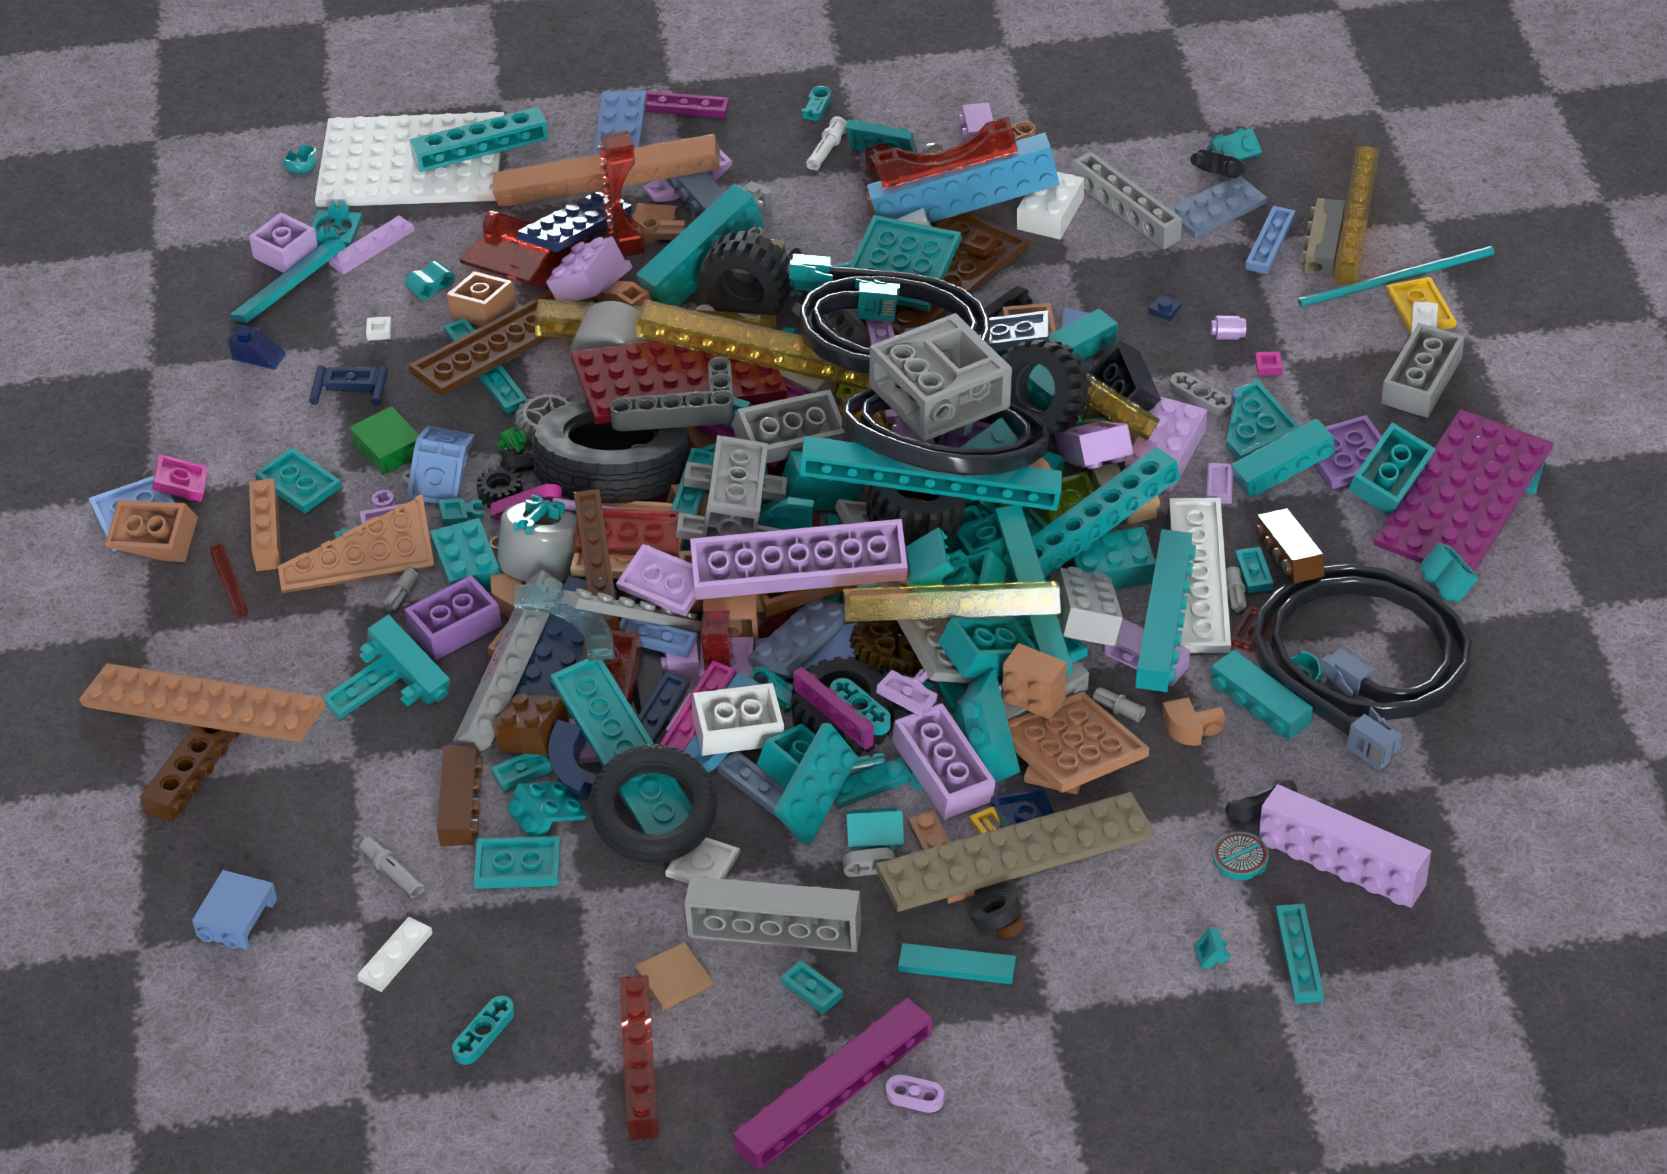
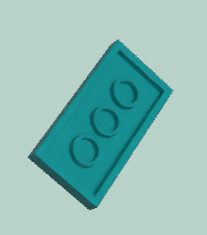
M822 723L773 811L797 840L804 845L811 844L858 759L856 753L830 723Z

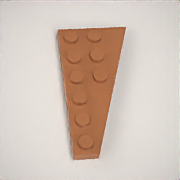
M423 494L414 497V500L404 505L400 504L394 507V510L380 517L377 516L343 533L342 536L332 541L329 540L321 544L320 547L308 553L305 552L279 565L278 572L282 593L403 574L406 568H412L415 571L435 568Z

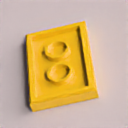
M1431 277L1386 285L1385 291L1410 335L1414 302L1438 303L1437 328L1447 329L1456 327L1457 321Z

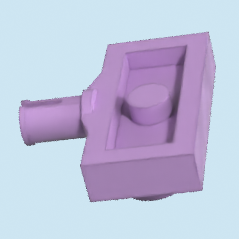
M921 669L914 678L902 676L891 670L877 685L876 693L920 717H923L937 700V694L923 685L929 678L924 669Z

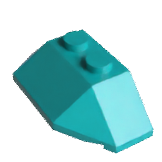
M991 671L971 683L952 716L994 780L1002 782L1019 773L1020 768L996 671Z

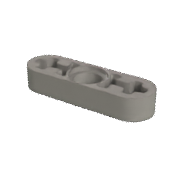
M1179 372L1172 375L1170 389L1175 394L1201 408L1208 409L1207 411L1213 415L1225 416L1230 413L1232 400L1228 395L1187 373ZM1196 393H1205L1206 396H1204V397H1198V396H1196L1195 394H1196Z

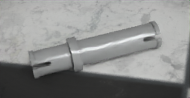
M371 836L361 842L359 846L360 851L373 861L376 869H382L410 898L414 899L423 892L424 885L394 859V855L389 849H384Z

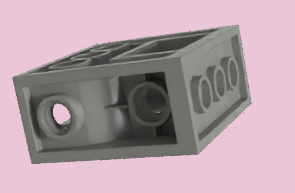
M956 313L870 346L869 386L923 441L1010 408L1012 367Z

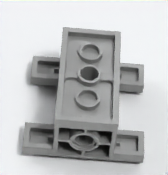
M717 435L712 465L687 462L683 486L709 490L705 517L679 513L675 538L690 540L692 538L782 530L757 525L761 498L783 501L786 495V477L764 474L768 443Z

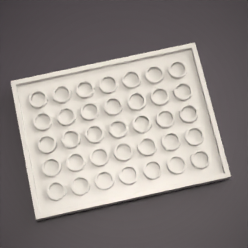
M504 112L328 118L315 195L316 207H329L332 201H335L336 206H340L341 201L347 206L496 201L493 194V172L500 171L502 152L419 172L412 158L410 139L503 116Z

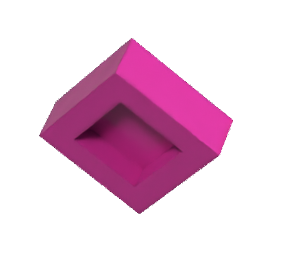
M1280 352L1255 353L1258 376L1282 375L1283 367Z

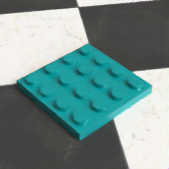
M874 215L849 268L911 273L943 280L962 240L961 232ZM899 296L898 303H896V305L929 311L932 305L923 300Z

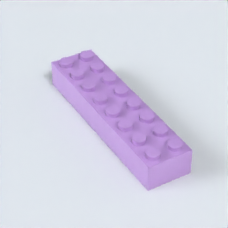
M902 519L690 539L696 600L907 580V560Z

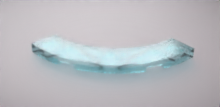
M516 585L514 597L515 610H536L559 616L570 622L582 634L587 645L589 661L615 659L612 633L601 613L576 609L562 601L565 591L563 589L561 591L553 590L545 585Z

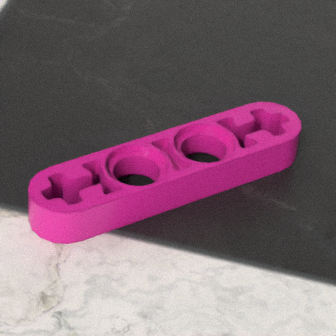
M545 484L493 502L490 505V517L495 520H501L502 514L507 508L526 502V500H531L532 495L542 497L543 502L545 500L552 502L553 498L562 499V487L555 484Z

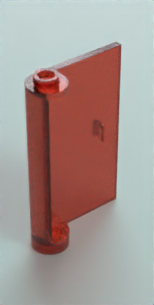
M491 210L484 218V234L463 255L460 263L550 290L546 281L552 275V271L559 267L562 259L572 251L571 248L580 242H584V244L590 243V240L583 238L558 252H554L517 240L518 231L529 224H533V222Z

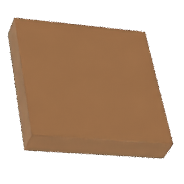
M685 942L635 965V972L662 1010L713 986V980Z

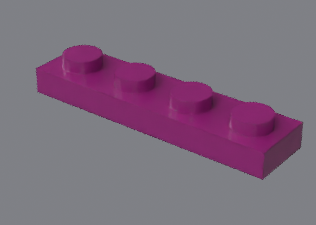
M646 91L647 102L645 112L726 118L730 106L729 98Z
M802 666L793 672L794 690L865 750L874 744V727L870 720L860 716L849 703L842 701L831 688L824 686L813 673H809Z

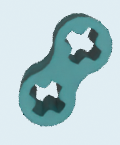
M432 261L423 270L410 273L405 280V286L419 299L425 300L433 296L437 291L451 286L455 276L439 261Z

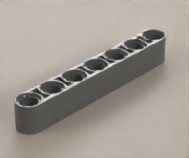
M794 248L789 252L788 258L791 261L793 260V254H811L800 248ZM853 309L836 310L824 315L828 324L839 337L865 348L869 347L868 330L861 319L857 318V314Z

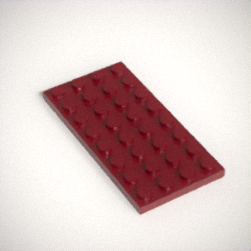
M760 326L571 352V361L594 424L611 422L610 403L616 398L710 391L708 363L715 357L727 358L731 363L733 397L748 402L787 397V387Z

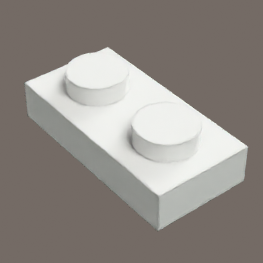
M1414 302L1411 335L1418 323L1437 328L1438 303Z

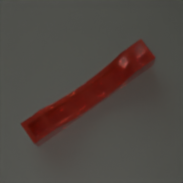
M1008 116L985 123L970 139L944 151L917 153L892 148L874 153V158L884 189L896 187L909 181H918L927 176L940 175L949 170L962 169L971 164L987 162L993 158L1009 156L1012 153L1018 152Z
M627 130L601 135L602 145L598 146L600 160L604 162V164L600 165L602 178L606 180V183H602L604 197L608 198V201L604 202L606 215L610 217V219L606 220L608 233H611L623 257L644 253V244L639 224L621 206L623 183L635 164L634 145L630 133Z
M648 975L621 977L619 981L629 1139L660 1138Z

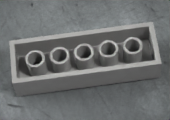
M690 876L685 899L688 937L857 952L862 926L860 891Z

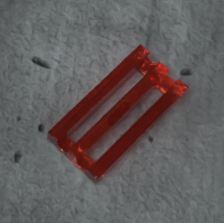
M1250 605L1247 607L1231 635L1232 646L1236 644L1238 648L1244 649L1245 647L1248 648V651L1254 652L1252 647L1253 638L1251 642L1248 640L1255 630L1259 608ZM1252 613L1256 614L1242 639L1238 638ZM1273 614L1263 625L1262 636L1273 619Z

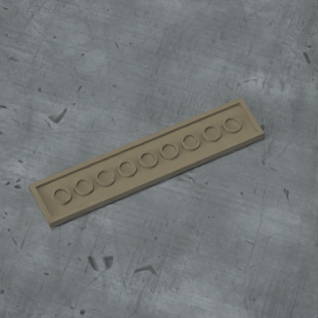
M1128 792L876 863V872L897 912L1126 847L1153 838L1155 831L1133 794Z

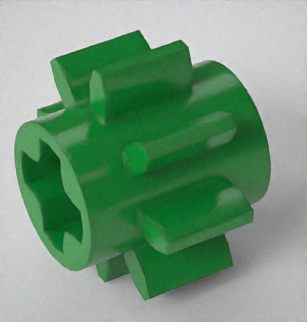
M512 427L498 435L501 441L496 446L500 453L505 448L509 450L510 447L516 449V453L526 449L523 443L528 438L523 429L516 431Z

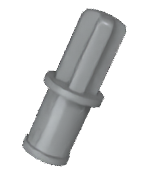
M1233 566L1226 569L1227 596H1229L1230 605L1234 612L1240 613L1241 610L1246 609L1244 595L1246 587L1242 583L1240 569Z
M406 568L399 580L392 584L390 593L383 601V607L388 612L396 611L404 598L410 596L411 588L419 579V574L414 569Z
M1102 687L1097 688L1094 692L1093 700L1113 710V714L1120 713L1137 723L1145 714L1146 707L1126 699V696L1123 694L1119 696Z

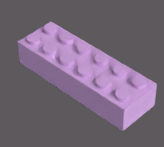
M1278 784L1262 805L1259 838L1268 848H1276L1287 853L1295 860L1301 859L1314 865L1320 871L1333 873L1345 882L1358 884L1370 893H1378L1390 898L1397 905H1405L1412 908L1425 888L1431 850Z

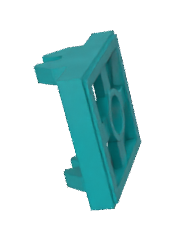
M332 201L328 211L317 210L311 225L315 230L317 245H322L328 239L343 240L346 247L353 244L363 219L362 213L349 212V207L343 201H341L339 207L336 206L335 201ZM327 220H335L333 224L327 227L320 226V224ZM342 221L350 222L351 228H344L341 225ZM334 227L340 228L341 231L337 232Z

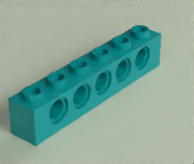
M535 107L410 139L412 158L419 172L549 140L547 122L540 108Z

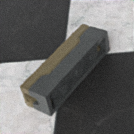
M1317 198L1316 207H1311L1310 221H1308L1307 235L1310 236H1305L1304 250L1307 251H1302L1301 265H1305L1304 273L1333 277L1344 218L1345 201Z

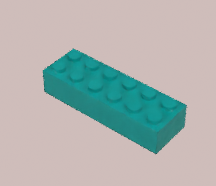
M733 184L636 274L641 287L649 292L651 306L666 316L671 314L700 287L698 280L699 270L711 246L715 244L717 239L732 232L738 234L739 231H747L748 234L749 229L756 227L758 233V227L763 228L765 226L754 195Z

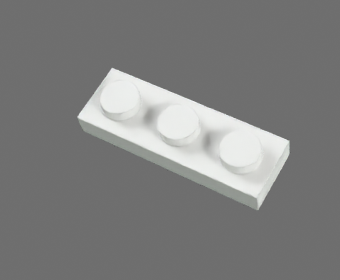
M408 917L357 975L358 980L382 992L432 935V928Z

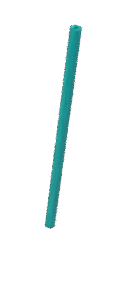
M1492 246L1305 296L1298 298V304L1300 307H1305L1494 255V249Z

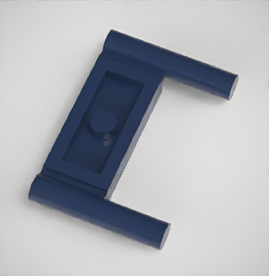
M320 365L317 367L309 402L317 405L322 387L325 386L326 390L374 391L371 403L378 406L381 404L388 368L385 366H380L379 369L360 367L326 368Z

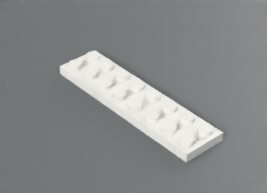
M1170 498V529L1193 533L1192 544H1196L1195 559H1189L1194 561L1192 576H1187L1191 578L1189 593H1184V595H1188L1186 611L1181 610V612H1185L1184 627L1178 628V630H1182L1181 646L1190 650V653H1230L1231 637L1221 499Z

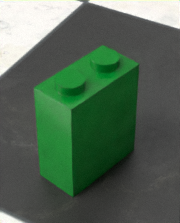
M392 406L350 426L352 443L382 475L395 471L400 466L412 461L416 439L419 434Z

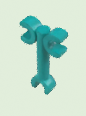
M532 495L531 500H526L525 510L531 513L526 518H516L513 531L526 529V535L532 534L533 524L545 513H547L549 518L559 519V514H564L565 504L557 501L550 502L549 500L543 502L542 497Z

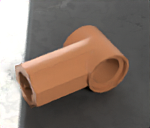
M652 214L642 216L639 221L640 240L645 244H654L659 240H674L685 229V220H660L658 216Z

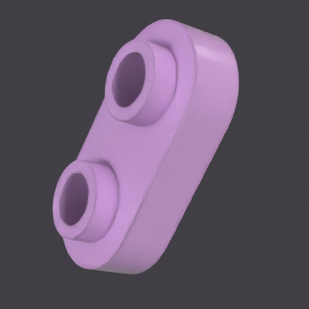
M895 1075L886 1083V1097L894 1105L932 1113L938 1111L944 1104V1090L936 1082L907 1075ZM904 1091L905 1094L901 1095L897 1094L896 1092ZM926 1098H933L934 1100H932V1101H926L925 1099H926Z

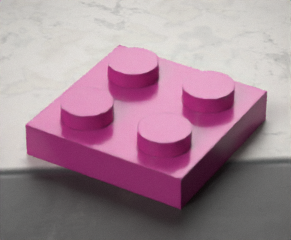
M159 454L152 490L201 502L208 466Z

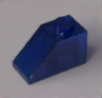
M238 325L228 339L232 360L275 370L286 355L260 329Z

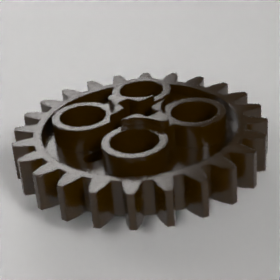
M874 617L873 621L865 618L864 622L858 621V625H854L849 642H851L850 648L854 649V655H860V661H868L867 666L875 665L877 666V671L885 669L887 674L893 670L899 674L904 672L908 676H911L912 672L917 674L921 669H924L897 619L891 622L887 617H884L883 621L877 617Z

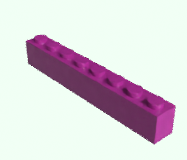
M906 998L900 1004L892 1006L886 1015L878 1021H873L859 1036L851 1038L845 1047L836 1054L829 1055L823 1064L814 1071L806 1073L802 1080L792 1088L784 1090L773 1103L762 1107L758 1114L750 1121L739 1125L733 1133L734 1149L758 1171L931 1036L932 1017L909 998Z

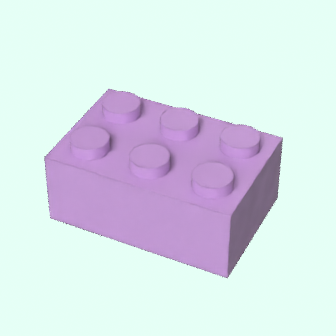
M613 236L605 239L598 237L586 244L584 242L577 243L571 248L572 251L562 259L559 267L552 271V275L546 282L559 306L597 296L623 264L625 259Z

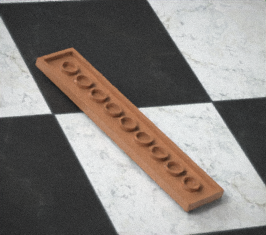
M106 663L79 699L82 706L92 709L298 743L302 741L326 706L324 698L319 696Z

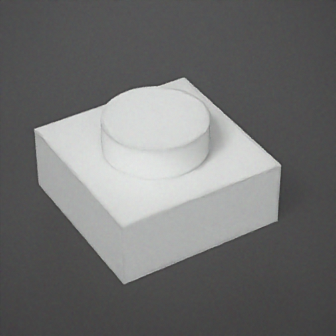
M391 316L367 318V341L391 339Z

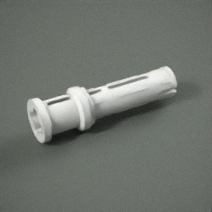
M838 116L831 119L830 126L822 133V140L806 161L808 169L818 171L831 149L840 143L841 136L847 133L845 129L847 121Z

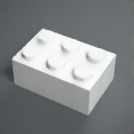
M1057 172L1060 185L1025 195L1017 208V229L1061 239L1084 199V178Z
M773 683L693 693L691 713L702 756L763 748L766 739L784 731V723Z

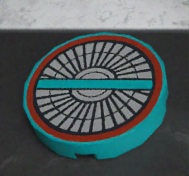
M1247 832L1225 834L1217 840L1213 847V863L1215 867L1217 866L1220 873L1225 877L1234 880L1253 879V876L1262 874L1268 865L1269 851L1266 844L1256 835Z

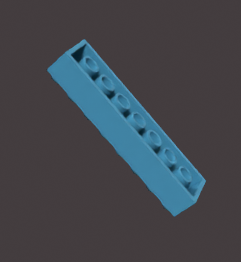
M1042 133L868 184L867 187L875 215L898 219L924 208L931 223L1058 186L1060 183L1046 133Z

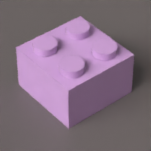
M282 212L249 236L253 258L282 273H285L318 248L314 228Z

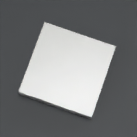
M706 837L692 852L673 860L665 871L666 876L688 884L690 876L725 879L740 854V848Z

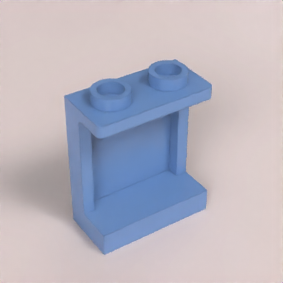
M222 870L192 919L196 936L205 942L216 941L224 943V945L231 949L239 947L247 950L250 946L248 935L265 906L273 907L277 900L273 883Z

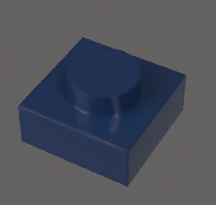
M1160 294L1149 307V314L1170 321L1181 309V302Z

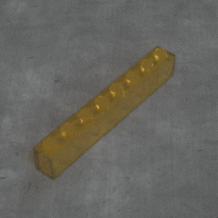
M1368 146L1356 147L1336 260L1334 283L1349 285L1359 282L1378 169L1379 148Z
M1057 581L843 589L845 622L1060 614V586Z

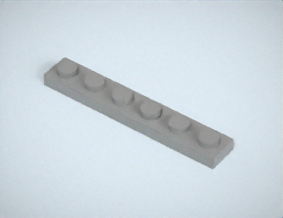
M578 588L576 592L565 590L562 601L576 609L703 632L704 621L697 618V613L689 610L685 617L663 607L656 608L654 604L646 601H640V604H635L633 600L625 597H619V600H614L612 596L604 593H598L597 596H593L591 592Z

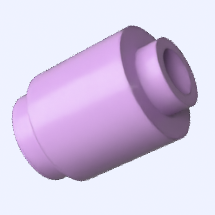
M1215 316V320L1210 322V334L1215 335V340H1239V338H1245L1246 320L1239 316Z

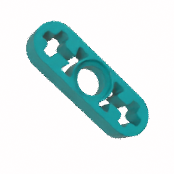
M839 678L831 683L830 688L845 703H849L852 707L858 703L867 705V708L863 710L855 708L854 710L863 718L870 720L874 727L873 735H883L890 730V713L855 683L846 678Z
M497 996L491 999L454 1041L452 1051L456 1062L463 1065L475 1062L513 1019L515 1014L514 1005L509 997ZM487 1026L491 1028V1031L486 1035L476 1033L480 1027ZM471 1046V1052L464 1051L461 1053V1049L466 1050Z

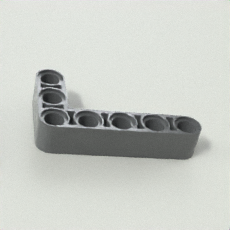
M715 357L709 361L710 391L614 399L610 403L612 427L617 431H635L717 425L731 422L734 419V402L730 361L724 357Z

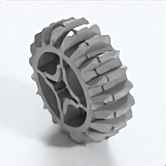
M543 392L542 396L534 395L533 399H525V403L519 405V410L516 411L515 425L517 431L523 429L528 438L525 441L526 444L530 442L533 444V432L538 421L550 411L563 405L574 403L571 397H564L563 393L555 395L554 392L550 395H545Z

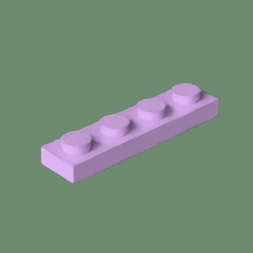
M399 215L338 252L336 256L329 260V265L345 274L414 232V225Z

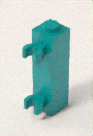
M389 614L368 628L367 643L360 648L363 652L360 654V657L365 663H369L379 654L408 685L401 691L403 696L400 698L407 707L413 704L419 697L429 705L434 701L440 702L447 696L450 678Z

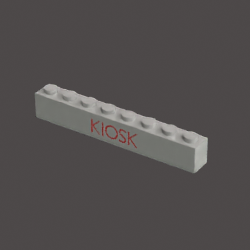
M544 570L530 578L523 588L453 740V743L457 746H476L477 753L479 754L492 743L495 736L492 724L511 701L563 586V583Z

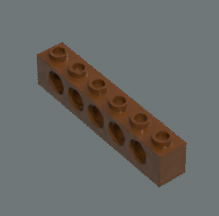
M193 725L141 794L140 799L144 813L173 822L178 814H182L185 811L188 800L192 795L198 793L204 778L212 774L215 763L220 757L225 756L229 744L234 738H238L240 733Z

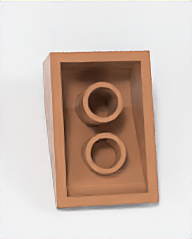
M118 500L105 546L157 560L185 562L198 516L185 503Z

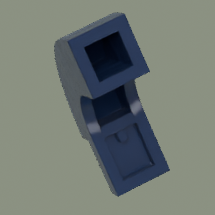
M557 719L549 740L550 763L559 781L567 788V791L574 797L586 801L597 777V774L585 771L579 767V757L587 740L580 726Z

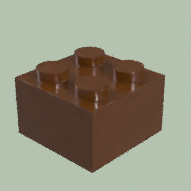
M515 694L492 724L500 752L547 755L549 753L550 736L557 719L570 723L561 697Z

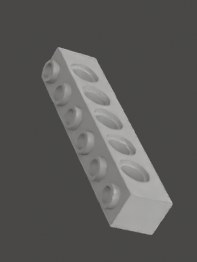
M1091 151L1073 160V175L1084 178V191L1164 250L1181 240L1182 218Z

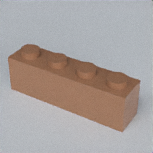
M273 478L250 481L251 545L256 571L278 569L282 561L279 499L275 480Z

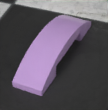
M720 149V169L708 171L707 173L716 181L730 168L732 160ZM665 179L652 181L643 186V190L656 202L674 201L681 198L679 192L675 188L673 189Z

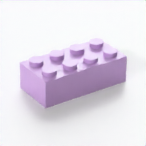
M1160 397L1161 401L1156 404L1132 446L1134 454L1126 457L1125 469L1157 447L1177 460L1181 477L1206 431L1208 409ZM1178 480L1164 491L1172 493Z
M1097 421L1054 434L1059 456L1064 457V462H1068L1069 465L1093 469L1103 466V461L1118 463L1126 461V456L1134 454L1127 424Z
M943 703L931 707L923 717L914 713L895 720L892 742L944 820L992 802L996 781Z

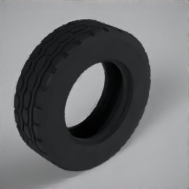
M586 400L563 405L550 411L538 421L533 432L535 475L543 485L555 484L561 486L562 496L574 499V492L595 489L600 490L601 503H628L663 495L670 491L671 485L680 484L689 457L688 427L617 431L612 427L611 422L594 424ZM636 444H642V446L631 448ZM604 449H620V450H612V451H610V450H604Z

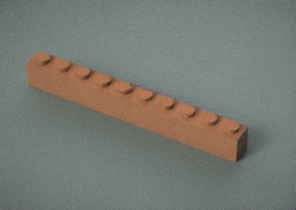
M715 134L493 172V194L498 206H511L720 169V149Z

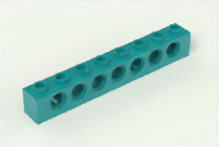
M1153 448L1031 538L1044 578L1179 480L1177 460L1159 448ZM1006 555L1003 561L1007 566V577L1016 582L1009 557Z

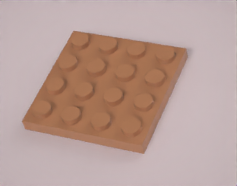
M1084 692L1066 698L1051 720L1031 712L1008 721L1015 752L1061 793L1149 756V747Z

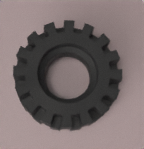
M496 466V470L490 467L488 468V473L483 471L481 473L482 476L477 478L479 500H482L483 505L487 504V508H490L493 502L523 492L519 472L516 473L514 468L509 471V466H505L504 469H501V466ZM501 485H503V486H508V487H506V488H504V489H501V490H494V489H492V488H494V487H496V486H501Z

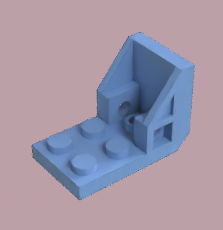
M426 426L416 439L407 499L414 500V497L423 494L424 502L438 504V501L442 499L459 498L467 454L474 444L475 434Z

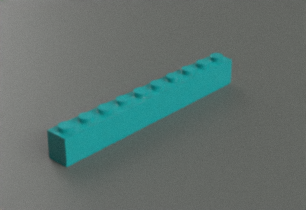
M804 436L799 476L1057 511L1062 482V471L1028 466L996 475H957L929 471L877 454L858 443Z

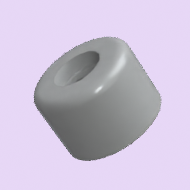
M616 301L597 303L591 306L584 314L571 344L570 357L573 351L652 341L656 337L654 327L641 311L628 304Z
M526 502L507 508L502 514L497 552L499 568L505 574L526 582L541 570H544L560 582L567 580L571 576L570 568L580 536L577 515L571 510H565L564 514H559V519H552L545 513L533 524V533L526 535V529L513 531L514 520L520 517L526 518L531 513L525 510Z

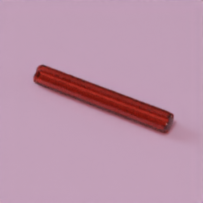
M221 544L212 545L210 548L211 556L233 613L237 618L246 616L248 614L247 606L224 547Z

